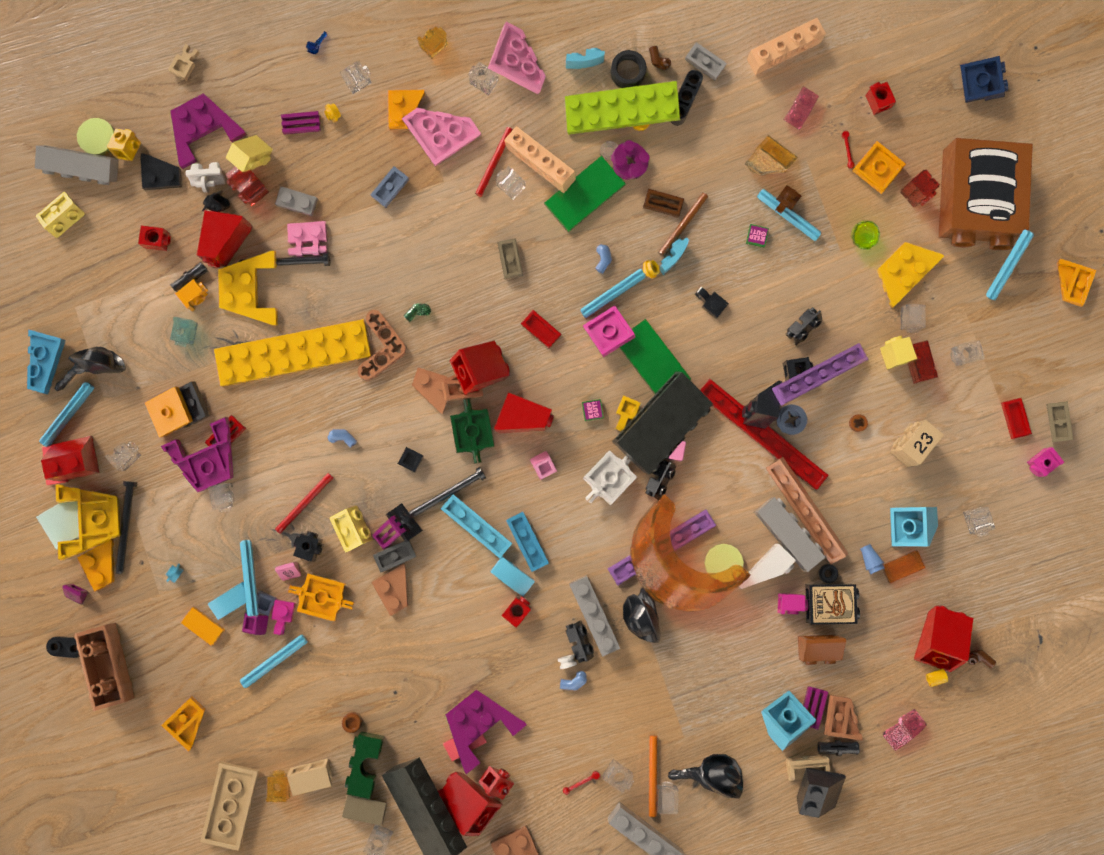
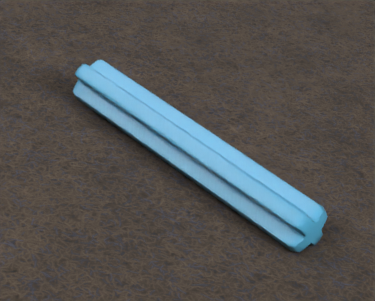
M762 189L757 198L777 212L775 209L780 202L767 190ZM786 207L782 214L777 212L812 240L816 241L820 237L821 231L793 210Z
M1023 230L986 293L989 299H997L1034 237L1033 232Z
M638 269L581 308L582 315L585 318L589 317L646 277L643 270Z
M84 382L41 437L39 442L43 446L47 447L53 443L94 390L90 383Z
M243 540L240 542L246 609L247 615L252 617L259 615L251 540Z
M303 634L299 635L240 679L244 688L249 687L307 644L308 641Z

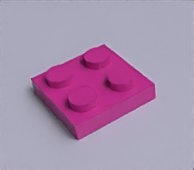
M616 306L611 307L583 325L584 330L603 357L635 338L634 332Z

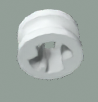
M572 654L559 658L558 662L561 663L560 669L577 665V662L574 661L575 655Z

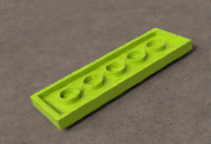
M677 81L565 96L568 135L680 120Z

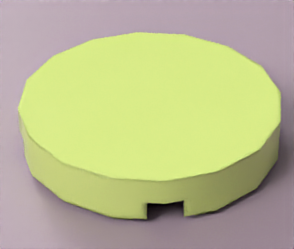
M91 118L83 122L79 127L77 142L86 153L103 156L109 151L107 145L115 130L104 119Z
M719 544L707 552L704 565L706 572L711 578L726 583L733 581L740 575L744 562L737 548L728 544Z

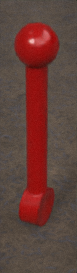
M844 131L841 136L845 140L848 157L847 167L852 169L855 164L852 162L848 141L850 133Z
M594 771L592 775L587 777L586 779L570 786L569 788L564 787L563 793L565 795H568L571 790L587 783L588 781L592 779H599V772Z

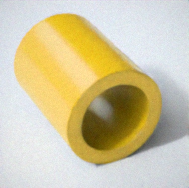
M940 669L926 674V680L930 687H934L948 682V676L944 669Z

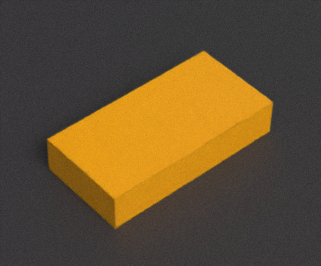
M192 607L181 621V624L211 646L216 643L225 630L196 607Z

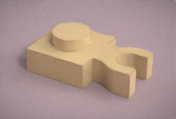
M187 44L183 47L182 56L177 54L168 69L170 73L185 81L188 80L195 67L192 61L200 54L195 48L189 54L188 52L191 48Z

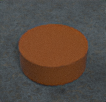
M350 712L342 719V727L348 733H355L362 726V718L356 712Z

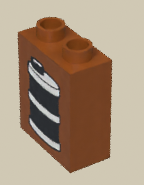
M955 138L943 150L938 238L952 239L951 245L954 247H972L976 245V241H988L989 248L992 250L1013 249L1014 243L1019 239L1023 230H1029L1033 144Z

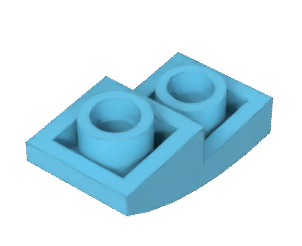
M591 48L586 49L585 56L579 53L567 54L566 68L582 69L599 65L604 62L605 51Z
M680 238L672 244L670 254L673 257L669 255L661 261L660 271L663 275L681 258L688 245V238L684 240Z
M503 556L490 571L523 597L535 582L533 578L518 569L516 565Z
M244 582L234 586L208 603V606L218 620L246 603Z

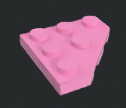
M505 22L488 69L538 94L541 91L546 76L543 70L539 69L536 63L537 58L532 48L528 47L523 30Z
M416 108L402 118L434 166H437L481 136L480 131L469 117L453 116L448 113Z

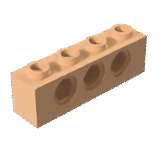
M815 18L752 49L747 61L754 74L757 75L820 44L826 33L818 18Z
M517 126L504 140L507 150L561 192L565 193L576 180L573 169Z

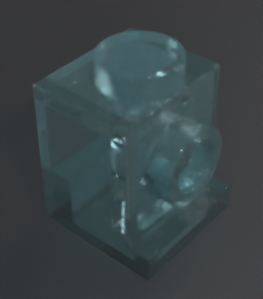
M173 317L174 323L170 340L175 342L174 345L186 347L187 344L193 345L198 323L190 319Z

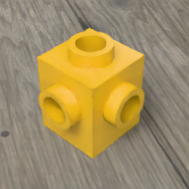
M116 129L107 148L115 158L133 161L141 142L133 131L129 129Z

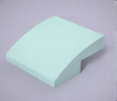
M78 501L59 503L36 517L56 550H58L57 542L79 539Z

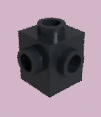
M307 531V534L301 533L295 539L294 547L296 548L293 556L315 562L317 555L320 556L324 544L321 543L323 539L318 538L319 534Z

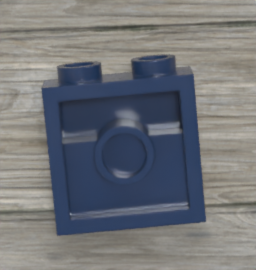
M1000 56L960 65L965 103L982 99L988 101L1005 97V91H1009L1007 79L1003 80L1002 73H1006L1005 62L1000 61Z

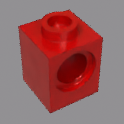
M877 82L871 85L865 95L873 115L891 109L896 103L888 82L882 84ZM876 94H880L883 99H879Z
M141 225L138 244L145 249L167 251V247L171 243L170 233L164 228ZM159 235L158 240L153 242L154 236Z
M516 596L501 616L517 628L530 612L531 607L529 605L531 603L522 596L520 599ZM515 605L523 608V613L519 616L514 615L512 612V608Z

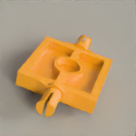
M310 573L307 574L305 583L301 588L290 585L288 593L299 595L297 612L330 621H336L341 607L352 610L354 602L344 600L343 593L346 583Z

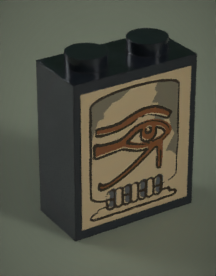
M805 584V597L808 600L806 623L811 625L858 624L857 619H860V609L857 607L859 589L856 588V584Z

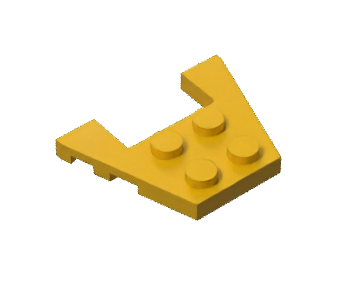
M269 251L218 269L219 308L271 325H278V309L258 308L257 269L277 268L276 251Z
M59 484L55 485L57 503L78 501L79 540L57 542L58 560H65L121 536L119 498L117 496L90 492Z

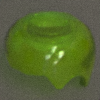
M863 220L852 228L851 239L857 248L870 250L874 245L878 244L880 231L873 221Z

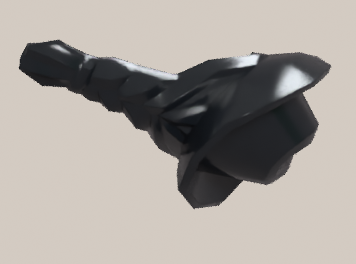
M98 346L75 352L68 358L74 363L73 367L61 381L56 383L54 389L57 392L63 390L76 374L84 372L93 374L121 373L126 370L124 360L114 351Z
M651 567L648 571L646 582L640 589L639 595L633 594L628 596L623 604V619L628 630L638 638L652 643H659L661 637L659 617L655 601L652 597L655 577L657 575L656 567Z
M712 754L704 758L699 767L683 770L673 769L668 773V778L671 780L692 779L699 782L704 789L727 798L740 799L743 793L741 768L734 758L726 754Z

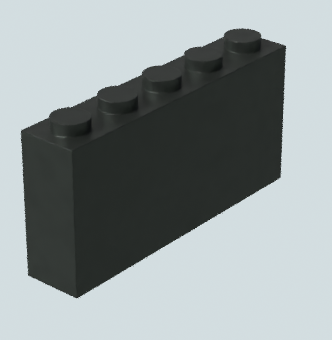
M675 372L612 442L641 471L646 474L654 473L660 467L659 463L671 455L672 449L684 441L688 431L696 428L698 420L710 412V407L713 403L683 372Z
M420 757L398 764L382 775L423 855H458L467 848Z

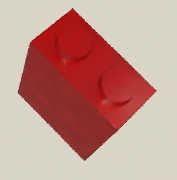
M204 210L196 255L202 259V262L207 263L209 267H227L251 232L253 226L241 215Z
M495 340L459 349L449 360L464 395L504 381L510 376L509 366L504 362L502 350Z
M508 392L494 430L497 433L545 431L546 427H551L554 415H552V409Z
M92 436L52 444L41 459L45 480L61 482L100 473Z
M936 605L928 611L914 660L948 672H952L968 662L974 618L967 616L963 612H955L945 606Z
M454 772L446 779L447 783L442 789L438 790V793L459 832L463 836H480L503 804L496 798L493 799L488 796L481 786L464 773Z

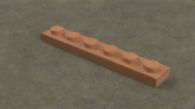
M782 457L767 466L766 470L815 542L824 550L823 554L830 564L845 558L849 553L785 459Z

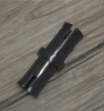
M200 261L188 272H183L184 275L171 283L170 286L175 292H178L190 281H196L208 272V269Z
M835 740V742H818L817 744L819 755H858L860 752L858 742Z

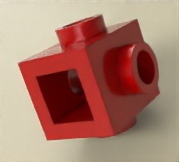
M491 766L488 767L478 781L488 796L493 799L497 797L502 800L515 784L509 778L510 774L502 768L498 770Z

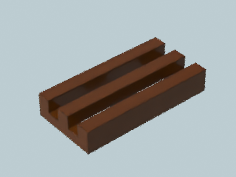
M648 188L643 208L679 218L684 198ZM650 195H653V196H656V197H660V198H663V199H667V200H670V201L678 202L679 205H675V204L668 203V202H665V201H662V200H657V199H654V198H650ZM648 202L654 203V204H658V205H661V206H665V207H668V208H672V209H675V210H677V211L670 210V209H666V208L659 207V206H656V205H652V204H649Z

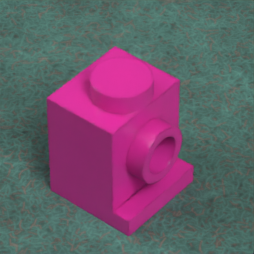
M1053 447L1042 449L1027 463L1030 466V471L1035 476L1045 477L1059 465H1062L1064 461Z
M778 593L777 613L785 614V610H787V614L799 615V611L808 610V600L802 594Z

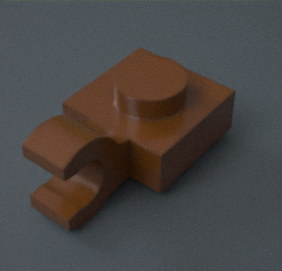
M786 185L776 198L780 204L775 210L782 214L786 207L792 210L802 196L796 190Z

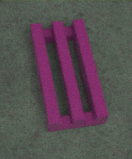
M318 111L281 114L283 135L321 131ZM316 123V126L287 128V126Z
M395 516L389 518L372 534L383 550L389 547L406 531L404 528L400 529V522L396 523L394 521L396 519ZM391 525L392 528L380 538L378 535ZM396 531V534L384 544L383 541Z
M808 686L803 706L808 710L811 694L814 691L815 694L810 714L813 717L821 693L815 718L816 722L809 727L819 730L828 691Z

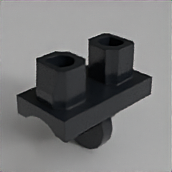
M402 503L386 514L388 519L395 516L396 519L394 521L396 523L400 522V529L404 528L406 530L401 535L406 543L423 531L414 520L415 516L410 514Z

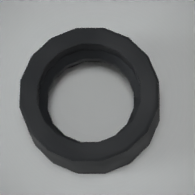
M621 51L612 60L610 72L612 80L621 88L639 86L645 78L646 61L636 51ZM625 60L634 61L639 66V74L634 79H624L618 74V65Z

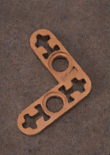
M371 310L367 313L366 322L385 347L358 367V375L365 381L374 379L406 354L405 344L384 316L377 310ZM371 316H380L378 317V321L383 326H380L379 328L375 322L371 323ZM384 329H389L391 337L383 339L381 332ZM394 340L397 346L402 345L400 348L401 353H393L395 349L390 342ZM381 355L387 357V363L383 366L377 363V358ZM372 361L377 368H379L377 371L375 370V368L371 369L370 376L362 375L364 373L363 369L365 367L367 369H370L372 367V365L370 364Z

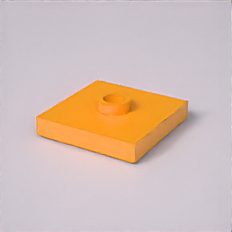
M876 141L852 171L882 194L906 163Z
M173 387L145 402L159 437H164L193 422L179 387Z

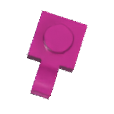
M275 600L271 619L277 620L273 634L284 635L286 622H292L296 603Z

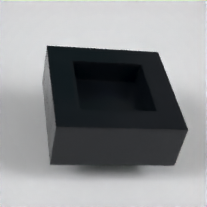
M406 447L397 464L416 473L424 455Z

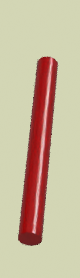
M510 127L506 128L475 192L479 197H482L506 147L504 140L513 131Z
M327 473L283 519L275 530L281 534L334 477Z

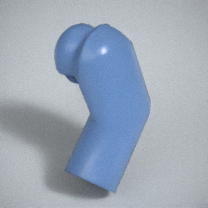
M600 244L596 251L600 255L601 260L595 269L603 274L612 258L610 248L607 245Z
M333 429L327 437L331 443L343 440L350 448L357 443V440L345 429Z
M583 671L577 672L573 680L561 679L560 689L578 690L587 682L586 673Z

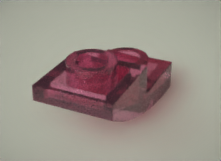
M803 86L783 120L800 130L817 102L819 95Z
M915 709L900 717L898 724L883 732V737L895 751L911 741L927 726V723Z

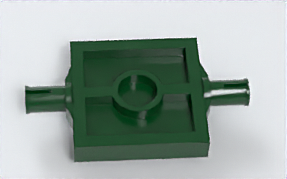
M471 398L467 399V401L463 399L465 411L460 414L450 415L456 453L470 452L473 454L474 464H477V458L478 463H482L480 451L485 448L495 447L488 409L474 410L472 409Z

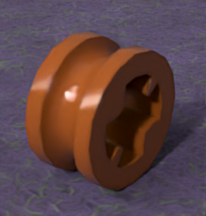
M861 414L852 416L849 421L850 428L855 432L865 430L868 425L867 418ZM861 419L863 426L856 428L854 420Z

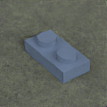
M393 166L370 196L387 208L409 181V177Z

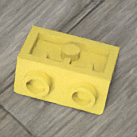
M64 191L38 213L36 217L44 229L58 238L82 218L85 213Z
M358 506L347 508L330 517V521L345 553L373 540Z

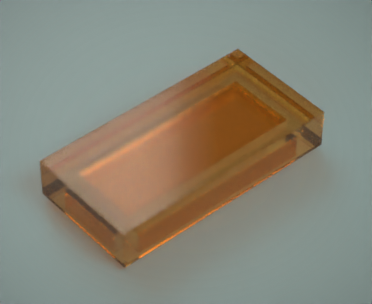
M918 550L883 564L885 567L883 572L888 583H893L925 569Z

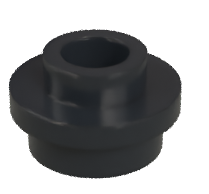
M825 564L820 567L818 575L824 583H833L838 578V570L832 564ZM826 570H830L831 575L829 577L825 576Z

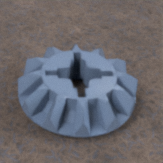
M790 404L779 410L777 426L782 432L788 435H795L804 430L807 424V415L800 406ZM788 415L799 417L794 421V426L791 423H785L789 419Z

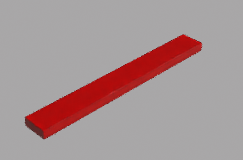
M709 379L700 389L713 403L712 406L775 458L779 460L783 457L791 470L813 489L818 490L829 475L769 426L763 429L743 424L742 410L744 406L714 381Z

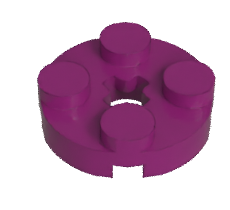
M631 140L618 145L611 155L614 172L625 180L641 177L649 165V154L641 145ZM626 157H631L634 161V164L631 163L629 165L627 163L628 159Z

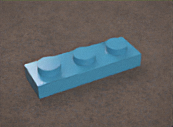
M524 512L507 519L506 522L531 572L549 564Z

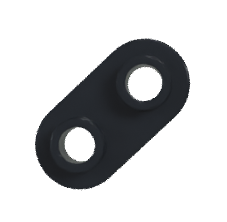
M56 636L49 639L46 644V650L52 656L80 657L78 650H73V646H77L75 637ZM55 643L58 645V649H57V650L54 649V644H55Z

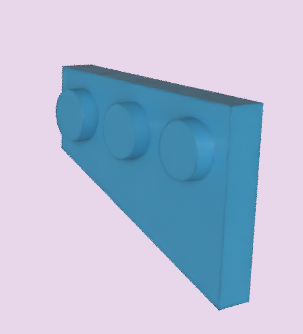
M28 329V336L30 337V346H28L30 364L27 366V389L48 395L66 340Z

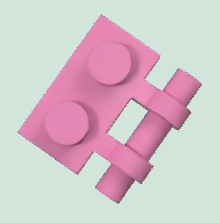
M325 221L287 224L288 243L296 244L295 248H288L289 256L303 257V255L308 254L320 256V254L327 253V246H320V242H327ZM303 243H313V246L303 247Z

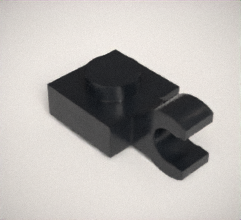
M701 287L695 293V296L704 302L702 308L715 319L719 317L729 304L715 291L710 295Z

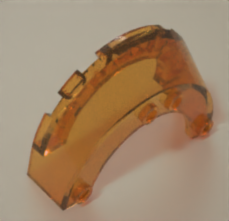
M664 494L644 513L634 529L630 556L631 563H633L636 572V578L643 589L654 600L668 608L682 610L683 612H695L713 607L737 589L751 574L740 565H733L718 573H703L687 566L678 557L671 543L670 525L676 508L675 504Z

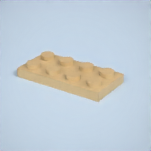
M226 762L219 763L200 842L237 851L241 849L260 770Z

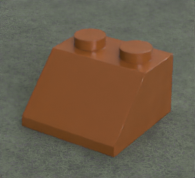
M839 635L798 636L799 660L805 662L806 665H816L817 661H824V664H836V660L843 659L846 638Z

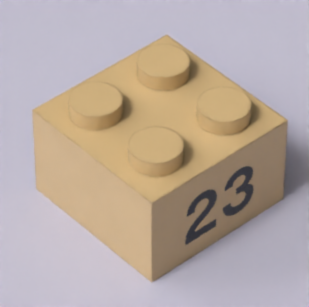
M927 420L916 421L913 424L910 423L904 429V436L902 438L899 437L892 444L893 449L890 453L907 467L920 465L944 434Z

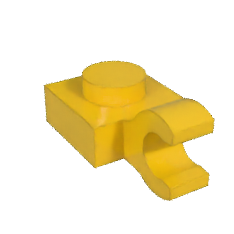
M623 395L616 411L620 419L615 429L619 431L624 429L627 420H632L636 416L641 404L640 402Z

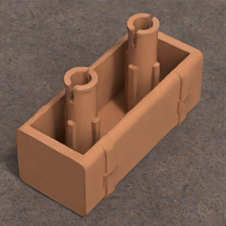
M116 623L75 633L77 650L93 711L134 699L133 684L130 680L120 640L121 636L118 633Z

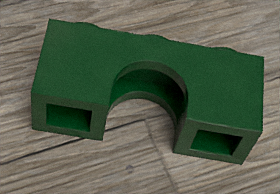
M361 731L358 737L355 736L353 742L355 754L351 756L349 768H352L351 774L347 776L345 781V788H348L346 795L370 799L373 795L376 775L365 771L363 761L367 758L378 759L380 757L384 740L383 735Z

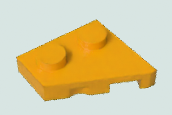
M388 90L389 129H408L402 118L418 108L421 99L425 96L424 90Z
M1060 258L1057 266L1062 300L1082 307L1097 270Z
M113 539L77 557L94 592L115 582Z
M191 696L161 726L187 751H190L206 709Z

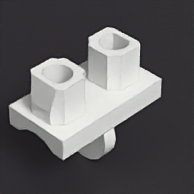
M218 162L209 164V169H204L198 163L192 164L191 169L186 170V177L189 178L190 185L196 188L202 187L204 193L209 192V187L225 184V178Z

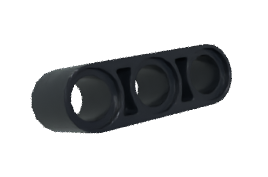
M691 70L687 73L679 90V111L683 116L678 121H670L675 126L682 125L685 122L700 89L703 75L698 70ZM695 79L698 83L692 84L689 80ZM686 95L690 100L686 101L681 96Z

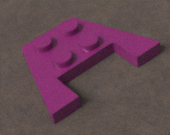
M204 93L170 110L178 162L182 169L197 162L189 144L223 127L232 143L247 135L236 122Z
M228 417L210 424L217 443L189 456L185 455L179 439L161 446L163 451L170 455L171 461L182 470V474L196 492H202L234 478Z
M475 690L445 714L465 774H468L480 764L468 746L499 720L502 721L512 736L527 725L524 721L478 690Z

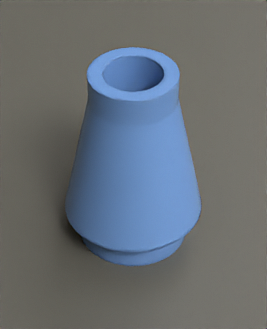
M871 544L860 548L866 571L868 570L870 574H873L885 568L883 560L872 548Z

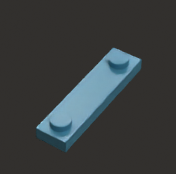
M454 494L441 508L442 511L497 557L501 558L512 545L507 538Z

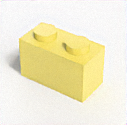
M255 135L233 142L226 158L239 170L245 172L266 165L271 159L270 155L273 149Z
M901 335L885 342V346L880 348L887 370L917 359L910 337L903 338Z

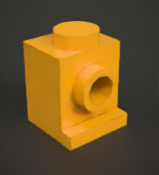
M192 280L175 294L185 307L193 312L196 310L193 306L201 304L208 295L206 292L209 290L202 282L198 283Z

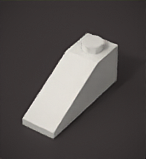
M774 544L736 586L743 589L784 573L787 574L793 569V563L796 560L780 544Z

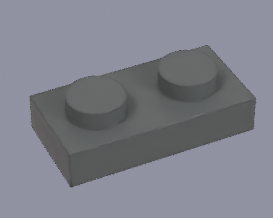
M403 541L373 555L380 573L417 557L410 541L407 543Z

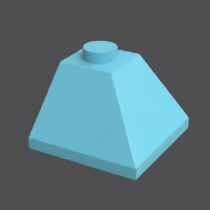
M937 507L890 508L892 546H930L938 528Z
M787 691L761 711L768 735L782 751L795 742L816 722V719L790 691Z

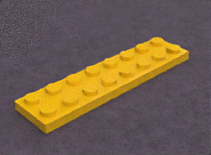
M364 319L214 349L220 386L222 387L372 357Z

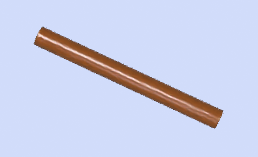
M702 192L658 252L660 255L665 257L672 244L679 238L707 200V194Z

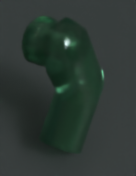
M415 303L403 317L411 322L416 315L428 316L431 313V308L425 303Z

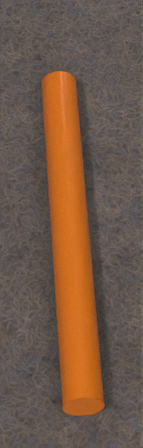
M655 735L650 736L649 743L650 817L657 816V736Z

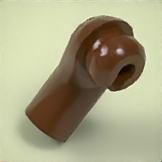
M658 46L650 47L649 53L652 65L661 70L669 69L671 60L660 57Z
M983 650L969 652L968 663L970 665L983 662L991 669L996 664V661Z

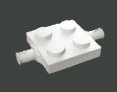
M609 450L583 477L592 488L591 493L585 497L588 500L593 495L588 501L589 503H592L597 496H600L611 505L637 478L628 467L631 460H627V456L620 459Z

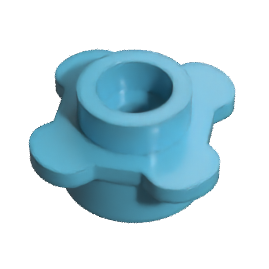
M179 563L176 567L172 565L165 574L168 576L167 582L170 580L175 583L182 574L183 569L179 567Z

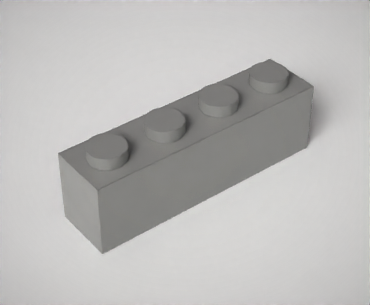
M36 145L35 169H41L44 174L54 175V172L61 173L60 176L65 178L78 176L81 181L91 182V179L97 180L98 184L109 185L110 182H117L119 159L48 145Z
M771 497L754 513L783 548L796 560L795 562L804 572H809L825 558L822 554L824 550L818 543L814 544L811 541V535L805 528H800L797 524L799 522L798 519L784 509L786 507L784 502L780 498Z
M587 575L569 583L602 657L620 649Z
M619 802L608 816V822L612 827L648 854L685 855L683 849Z

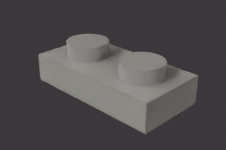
M697 42L685 57L688 63L713 80L718 78L727 64Z
M280 187L275 205L312 217L318 198Z

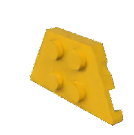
M904 242L877 269L879 277L883 281L884 291L887 292L890 307L893 308L944 255Z

